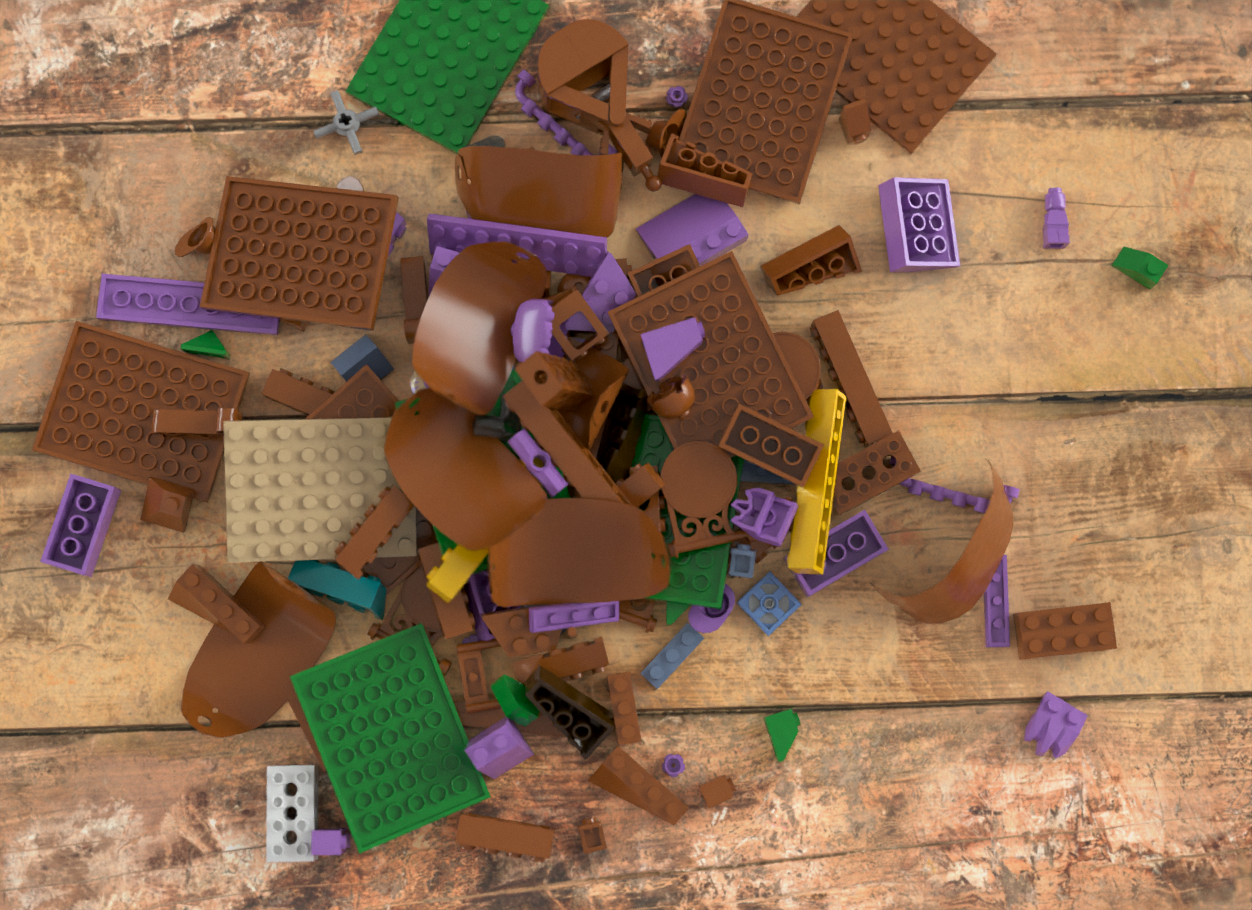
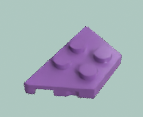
M607 251L581 295L609 333H613L615 327L607 312L633 300L636 292L613 255ZM580 311L572 315L566 323L567 330L596 332L585 315Z

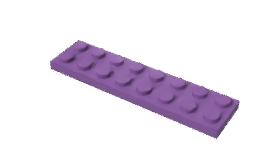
M430 213L427 217L431 255H434L436 246L461 252L464 248L473 244L504 241L522 247L538 256L546 270L592 277L607 253V237ZM516 253L524 259H529V257L523 253Z
M102 274L96 315L98 320L277 336L280 319L202 309L200 302L204 287L203 282Z

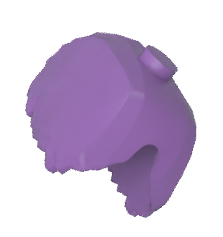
M529 299L519 306L515 322L511 327L513 352L519 362L526 360L535 351L548 353L553 356L556 355L561 358L564 357L563 348L551 333L553 329L551 321L554 319V312H552V307L549 304L553 301ZM570 317L560 324V330L566 338V333L568 332L566 323Z

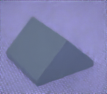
M366 334L331 361V364L346 382L366 364L380 380L394 370Z

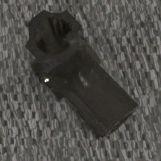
M506 393L501 394L499 417L474 415L472 424L473 435L498 438L503 442H508L514 435L520 432V418L516 412L513 413L506 406V400L503 397ZM504 425L510 426L513 429V433L505 431Z

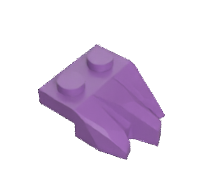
M761 488L746 490L745 494L748 497V501L736 499L731 504L736 511L741 513L740 516H734L731 522L753 538L781 547L798 509L797 503L775 497L774 492Z
M1047 691L1026 726L1024 741L1036 740L1035 755L1043 756L1048 749H1051L1053 757L1056 759L1064 755L1071 747L1088 715Z

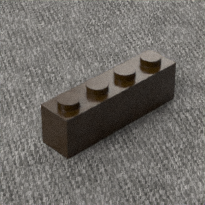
M642 389L620 390L608 412L596 460L614 483L621 478L625 481L630 477V467L636 454L635 450L638 438L641 435L644 416L647 413L648 396Z
M541 665L525 681L526 697L544 716H547L553 722V726L567 737L568 742L580 751L581 756L585 760L615 728L614 715L611 711Z

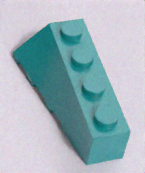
M295 560L288 578L305 591L321 598L325 594L328 600L340 605L347 602L348 606L361 613L369 610L375 615V618L383 620L387 589L381 583V579L368 575V578L361 576L358 580L350 572L340 570L338 565L327 562L325 565L318 563L319 560Z

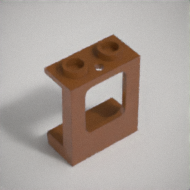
M575 286L549 304L552 307V312H554V319L551 321L553 328L551 333L571 360L575 358L577 360L581 359L588 353L587 349L594 344L598 346L607 339L606 336L609 332ZM580 311L585 315L597 333L574 348L560 330V324Z

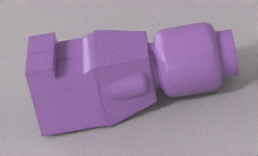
M1058 187L1049 188L1048 193L1045 195V210L1048 213L1044 215L1042 229L1043 249H1065L1070 243L1068 235L1069 222L1064 211L1066 208L1065 194Z

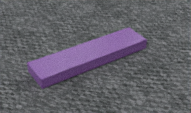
M1007 555L1003 556L988 588L984 592L986 647H1010Z
M619 601L563 603L529 608V631L532 633L619 621Z

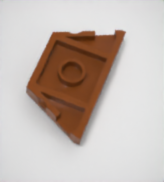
M563 603L539 604L482 613L481 618L509 658L553 651L556 649L562 629L532 633L529 631V608Z

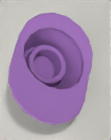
M725 584L721 609L691 606L689 622L696 631L701 633L714 632L723 625L730 615L735 604V595L727 584Z

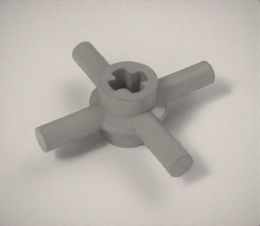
M339 91L331 92V97L337 110L333 123L313 130L316 139L333 132L347 136L354 155L362 153V149L355 133L360 127V122L379 115L377 107L356 114L354 111L345 108ZM348 120L350 124L345 126L343 121Z

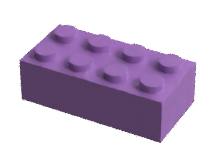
M70 473L40 562L92 577L121 490L114 486Z
M863 510L829 530L823 575L797 574L792 570L790 571L806 598L889 549L869 515ZM786 555L783 559H784V561L786 562V564H787V566H788V563H787V556H788V555Z

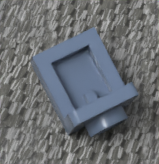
M737 544V547L731 548L732 556L729 575L753 578L757 550L751 549V545Z

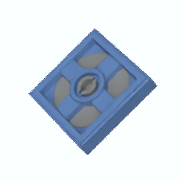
M770 571L737 602L739 607L767 636L773 633L802 605Z

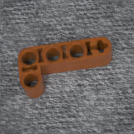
M424 256L400 259L406 319L404 320V331L408 344H414L418 324L428 300Z
M218 408L217 411L157 409L153 410L152 434L224 437V421H242L243 413L233 408Z

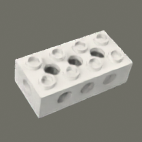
M318 765L267 766L266 862L318 860V855H311L312 831L318 829ZM290 783H294L297 786V793L294 796L288 791ZM290 807H294L297 810V817L295 819H291L288 815ZM290 830L297 834V841L295 843L290 842L288 839Z

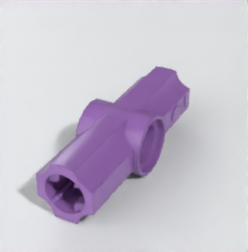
M525 429L518 432L508 441L525 463L528 471L536 477L551 498L568 485L551 463L549 455L539 448ZM533 459H540L543 462V468L535 467Z

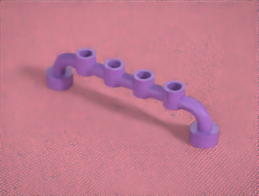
M523 69L517 76L520 80L515 89L516 97L523 105L520 109L530 118L534 114L540 119L537 124L546 132L551 129L556 134L553 138L560 145L564 146L567 143L573 148L570 151L572 155H593L583 144L578 142L566 129L561 127L550 115L545 113L534 101L524 94L525 87L531 88L536 80ZM609 144L608 155L618 153V151Z
M891 456L889 464L894 467L896 459ZM907 479L900 483V485L908 488V493L921 496L922 492L930 493V499L943 502L944 498L952 499V505L965 508L966 504L974 505V511L981 513L986 512L990 500L975 497L914 479ZM1004 485V490L1011 503L1013 498H1018L1020 489Z

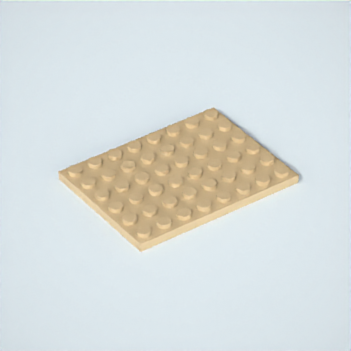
M392 417L224 421L228 563L335 559L336 553L334 551L342 541L345 543L351 537L349 532L357 522L361 524L366 518L364 513L371 504L376 506L381 498L378 496L386 486L391 487L392 484L402 490L388 465L384 453L385 440ZM415 506L400 526L392 530L393 534L383 547H378L376 558L417 556Z

